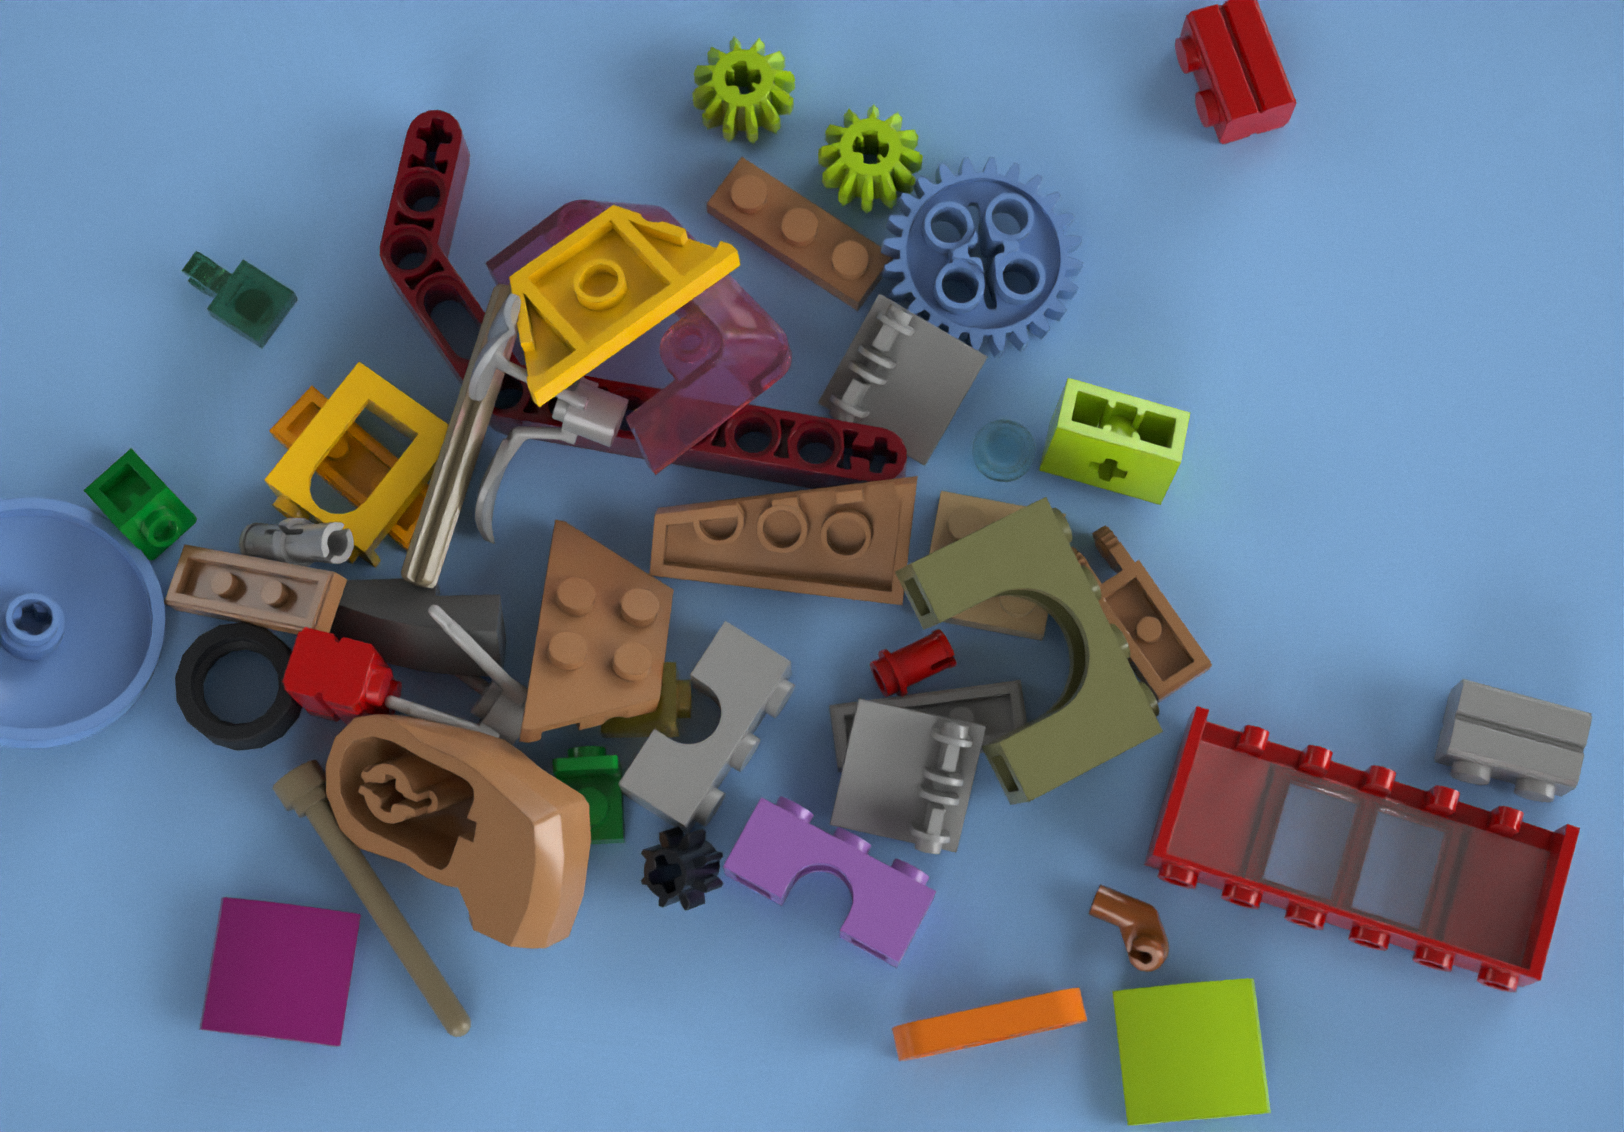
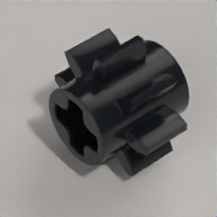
M679 826L659 832L660 844L642 850L641 854L646 859L644 865V878L641 879L642 885H647L659 897L658 905L663 908L680 900L681 906L686 911L705 904L704 893L722 887L723 882L717 876L723 853L716 851L705 840V830L700 829L684 836Z

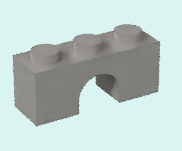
M725 621L690 673L693 688L711 698L721 710V718L716 730L711 736L701 742L682 744L671 740L654 729L618 783L623 795L672 826H679L685 834L690 833L696 822L705 827L711 821L725 797V793L718 788L730 769L734 768L741 772L756 751L761 739L753 734L766 713L776 718L792 695L795 685L788 681L792 675L791 661Z

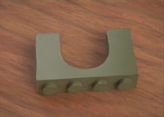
M1046 497L895 571L923 630L937 625L989 598L1013 596L1029 600L1042 607L1054 618L1064 634L1069 650L1070 666L1066 685L1056 703L1041 716L981 746L1010 805L1030 802L1163 732L1156 718L1159 716L1157 700L1145 683L1138 682L1127 660L1130 658L1128 642L1115 624H1109L1098 602L1101 600L1099 584L1093 573L1086 566H1080L1069 544L1072 542L1070 526L1059 509L1051 508Z

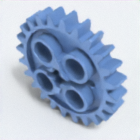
M963 157L957 176H954L951 170L942 163L938 166L935 173L936 186L927 178L920 176L914 185L918 198L905 193L900 196L897 207L904 216L890 215L885 227L897 237L884 239L880 249V253L897 260L885 264L881 275L885 279L900 280V283L892 289L888 297L893 302L908 300L910 305L907 310L953 337L966 341L967 345L977 351L982 343L987 342L994 358H998L1005 349L1007 338L1020 352L1029 343L1027 329L1042 339L1050 330L1046 317L1060 321L1066 313L1067 309L1059 299H1072L1078 290V286L1065 277L1076 276L1083 268V262L1067 255L1078 249L1082 239L1079 236L1063 234V231L1073 221L1074 215L1073 213L1054 214L1052 210L1061 196L1058 191L1043 198L1036 193L1042 180L1039 174L1031 178L1026 184L1018 181L1020 173L1018 163H1014L1004 176L997 174V165L994 157L988 158L982 172H975L969 157ZM969 206H975L978 210L980 219L978 235L981 254L985 258L993 257L985 274L990 296L995 303V309L993 310L988 309L984 302L985 281L982 261L979 257L970 258L977 244L978 237L973 219L967 209ZM1007 213L1013 216L1018 221L1020 232L1005 234L999 231L994 226L992 215ZM938 221L953 224L959 231L960 240L954 243H945L938 240L932 232L931 225ZM1007 272L1023 274L1029 280L1031 292L1016 294L1010 291L1004 283L1003 274ZM949 280H957L964 283L971 293V301L955 303L949 300L944 295L942 283Z

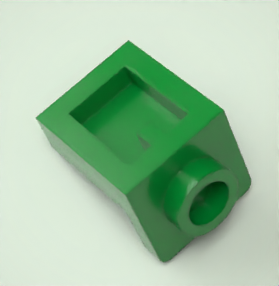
M132 448L83 490L137 549H141L149 560H155L197 521V517Z
M580 746L568 749V758L552 759L554 776L582 794L589 804L591 844L625 843L624 799L618 784L623 777L622 764L617 755H607L605 747Z

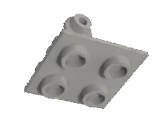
M879 294L818 403L830 410L829 414L837 420L881 427L895 432L903 440L907 449V456L925 466L988 356Z
M858 698L830 825L915 843L914 848L925 853L940 854L941 849L957 853L986 726Z

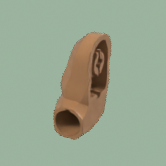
M376 714L355 717L334 738L325 765L326 795L339 829L359 849L407 864L424 877L445 886L457 887L468 909L472 929L507 946L530 949L548 948L569 937L584 895L591 845L589 804L582 794L542 770L523 752L506 740L479 731L405 715Z

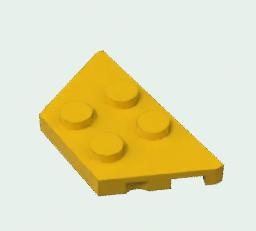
M612 205L509 276L512 293L518 295L521 299L517 326L527 367V385L536 405L540 407L738 268L741 264L736 248L732 244L720 241L717 248L689 239L684 228L664 221L650 222L645 220L640 213Z

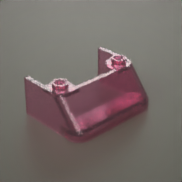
M584 199L575 200L561 206L485 264L496 285L505 284L511 286L509 276L612 205L640 213L645 220L650 222L664 221L681 228L684 227L666 209L657 205ZM686 230L687 237H688L689 239H692V240L697 241V240ZM730 274L674 312L680 320L664 333L659 351L665 368L675 380L626 417L646 464L655 475L779 381L790 368L792 351L786 333Z

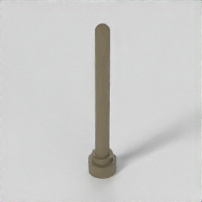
M311 760L288 772L272 787L287 811L295 810L299 818L305 816L308 818L445 1030L454 1037H461L467 1034L471 1027L469 1015L360 849L339 829L326 795V773L319 762Z

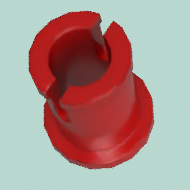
M940 629L932 631V634L891 653L887 649L879 651V658L870 662V669L877 686L885 697L895 693L903 697L907 695V687L947 668L951 669L956 666L957 662L953 657L955 654L947 637Z

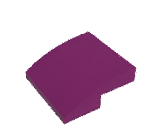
M222 897L199 1030L339 1047L341 1045L361 914L276 902Z

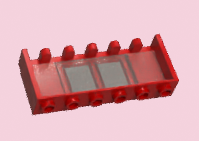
M1196 706L1187 720L1144 865L1159 870L1157 875L1159 879L1188 889H1195L1197 882L1222 890L1221 898L1223 900L1249 909H1259L1261 902L1285 909L1284 919L1302 927L1323 930L1325 923L1350 930L1348 940L1367 948L1387 951L1389 943L1414 951L1412 960L1420 965L1451 972L1453 965L1478 973L1477 982L1497 990L1514 993L1517 991L1518 986L1524 987L1541 981L1580 831L1579 827L1566 824L1555 831H1550L1522 822L1524 813L1515 808L1498 806L1491 811H1487L1459 802L1460 792L1449 787L1436 785L1428 791L1394 781L1396 772L1386 767L1371 765L1368 769L1362 771L1331 761L1333 752L1320 746L1308 745L1303 751H1299L1268 741L1270 732L1257 726L1245 725L1239 732L1208 722L1206 720L1209 710Z

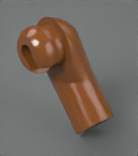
M1100 884L1088 915L1119 927L1129 961L1133 967L1144 972H1151L1160 968L1168 957L1169 942L1158 911L1149 903Z

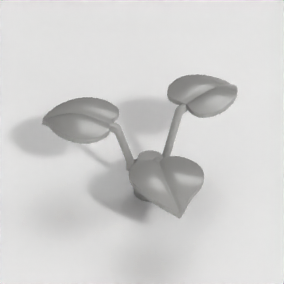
M511 293L507 297L491 324L487 343L482 348L475 362L470 378L468 392L469 397L473 400L481 401L485 398L496 368L527 383V369L508 361L503 356L510 337L516 334L514 326L521 307V299L518 295ZM581 377L573 385H570L555 396L558 400L552 418L563 422L562 428L513 427L506 439L504 438L499 445L478 490L475 521L482 538L495 544L492 517L497 491L509 461L524 441L528 439L562 440L574 445L579 435L611 447L621 426L629 400L598 388V383Z

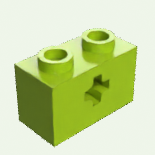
M1067 378L1049 423L1039 471L1161 505L1182 461L1191 412Z

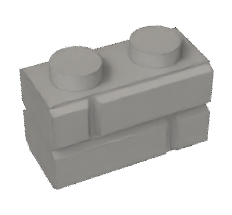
M1462 679L1449 693L1443 718V727L1440 731L1434 759L1436 763L1452 767L1450 776L1457 780L1477 785H1488L1490 778H1495L1515 784L1514 793L1520 797L1539 802H1553L1555 795L1562 797L1575 789L1579 782L1584 758L1583 751L1587 744L1592 716L1591 713Z

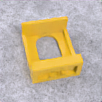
M358 362L264 479L277 497L272 506L286 518H305L314 524L342 522L345 524L342 530L349 528L354 539V548L347 562L353 564L358 556H360L376 568L381 559L375 552V549L431 479L449 424L364 364ZM366 408L410 439L412 443L362 505L356 510L345 514L329 513L320 509L313 501L310 492L311 478L320 463L363 409Z

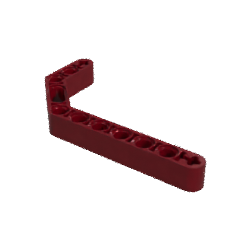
M429 110L419 114L411 122L407 130L380 242V258L393 287L462 386L470 359L461 358L453 351L431 319V313L434 307L443 301L458 302L466 309L479 330L485 315L484 310L448 260L470 165V153L458 120L450 113L442 110ZM429 152H437L435 163L438 171L434 170V164ZM433 196L439 199L437 205L429 211L416 212L412 210L413 205L421 198ZM411 253L426 255L424 262L417 268L412 270L398 268L400 261L406 255ZM512 352L509 361L527 369L526 365L520 364ZM505 373L499 392L505 389H516L521 391L523 395L521 400L511 408L499 409L494 407L489 425L495 431L508 435L510 430L517 426L562 428L563 422L552 418L558 400L557 397H553L538 407L532 399L527 383ZM585 375L583 376L585 379L598 383V388L628 399L626 411L636 410L642 412L646 416L645 422L639 428L632 431L619 429L611 447L579 435L574 445L562 440L533 439L811 489L905 478L907 449L903 440L895 432L885 428ZM688 421H698L709 428L707 434L695 442H686L675 435L677 429ZM749 432L763 433L771 440L764 450L757 453L746 452L737 445L738 440ZM818 442L827 445L833 453L827 461L820 464L806 462L799 455L800 450L805 445ZM844 448L852 449L849 470L843 469ZM874 455L886 457V464L882 469V473L870 471V464L874 459Z

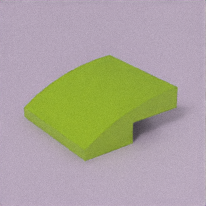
M1253 978L1112 991L1127 1126L1271 1113Z

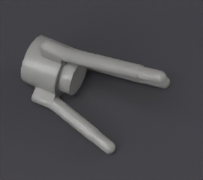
M436 604L431 605L428 608L429 615L493 679L488 683L480 676L455 675L481 695L471 710V713L478 717L480 721L477 724L395 696H387L384 700L385 706L411 717L479 731L506 740L513 745L520 736L527 688L514 680L440 606Z

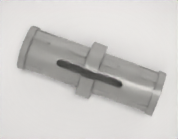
M287 518L279 524L252 523L247 525L239 538V547L242 555L307 567L314 562L341 564L347 561L354 548V539L349 528L342 530L345 525L342 522L313 524L305 518Z

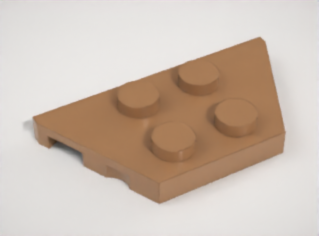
M556 519L552 533L519 737L520 742L526 743L541 740V735L544 731L576 724L579 731L602 725L612 717L630 718L654 712L659 703L674 589L653 576H649L648 573L567 522Z

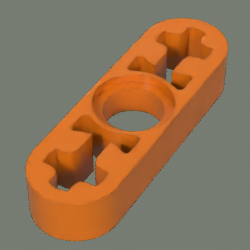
M1070 988L913 1021L892 1027L898 1060L908 1061L1060 1029L1086 1022L1087 1017L1080 988Z

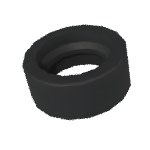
M245 622L219 625L198 636L182 655L175 676L176 701L186 721L214 744L237 751L263 748L283 737L297 721L302 706L285 690L282 683L292 650L267 628ZM250 650L262 654L271 661L278 674L279 689L275 701L263 716L252 722L234 724L220 720L210 711L204 699L203 685L207 673L219 658L233 651Z

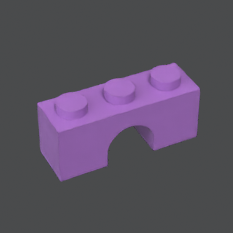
M780 796L776 804L761 797L723 865L725 875L781 906L794 884L803 876L814 872H826L837 876L846 884L852 897V907L840 929L839 937L897 968L934 900L936 891L926 886L929 876L900 859L895 858L891 867L868 855L871 845L845 829L837 827L834 834L831 835L810 824L814 816L813 813L785 797Z

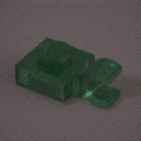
M195 251L181 270L190 277L188 279L189 284L214 298L207 308L211 317L261 349L298 300L294 291L244 259L231 274L205 255Z

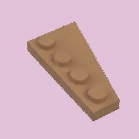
M918 476L657 508L654 516L649 576L903 605L904 590L895 571L907 566Z

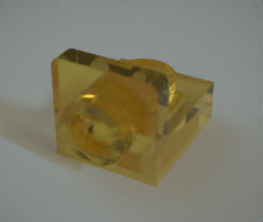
M663 662L662 686L656 711L630 718L612 717L601 725L602 737H649L654 729L666 737H680V718H691L692 714L691 680H679L676 662Z

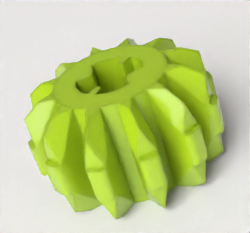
M734 36L729 42V53L725 54L711 46L710 51L707 53L709 65H697L694 71V81L699 87L692 92L693 104L697 109L704 110L702 120L708 130L723 125V138L728 143L736 137L738 131H746V138L754 145L758 140L759 127H763L776 134L780 129L779 115H790L792 113L794 99L789 93L795 89V77L791 71L784 70L785 57L781 54V51L765 55V44L760 38L751 45L749 50L742 49L740 41ZM748 87L749 94H740L738 88Z
M873 104L867 111V119L860 120L856 113L848 109L844 114V127L829 124L825 131V140L828 145L821 146L818 150V163L826 168L822 173V183L826 189L839 188L838 201L842 206L850 203L855 197L861 198L862 210L868 214L873 208L874 199L880 198L883 204L892 210L897 204L896 191L911 194L916 182L913 173L922 169L923 156L920 152L914 150L918 146V135L915 129L900 131L902 117L898 112L882 121L879 120V109ZM863 155H876L877 164L864 163Z

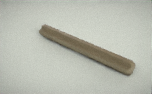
M498 284L493 288L401 569V577L406 582L415 586L434 588L437 585L505 375L504 372L496 368L485 398L481 401H476L469 397V383L475 362L482 348L487 343L488 332L496 314L507 297L512 293L511 286ZM518 318L514 326L516 334L510 337L503 352V356L508 361L510 360L518 335Z

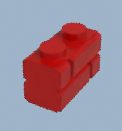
M1228 0L1223 5L1214 4L1191 11L1186 15L1180 37L1175 40L1177 59L1185 74L1194 73L1200 89L1195 94V104L1199 119L1205 128L1214 127L1219 143H1230L1247 138L1253 133L1260 134L1281 128L1289 123L1297 102L1258 1Z
M304 627L301 632H298L282 681L285 690L310 715L338 722L341 719L346 725L355 717L376 714L394 715L396 710L386 707L384 700L387 696L400 698L402 683L395 679L393 671L372 644L346 637L339 641L334 634L309 627Z

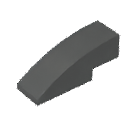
M404 579L347 580L329 632L334 634L339 641L346 637L372 644L384 661L392 665L450 675L489 676L429 615L428 608L436 604L454 619L504 669L506 634L500 594L440 596L438 582L434 588H422L412 585Z

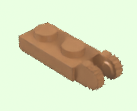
M1105 525L1093 532L1092 537L1098 552L1105 558L1111 569L1117 573L1116 575L1101 583L1089 566L1086 558L1073 546L1071 548L1080 566H1086L1095 576L1101 590V600L1098 602L1109 624H1115L1125 636L1130 648V658L1127 660L1139 680L1150 688L1157 703L1207 672L1212 664L1139 560L1134 562L1122 543L1117 539V536Z

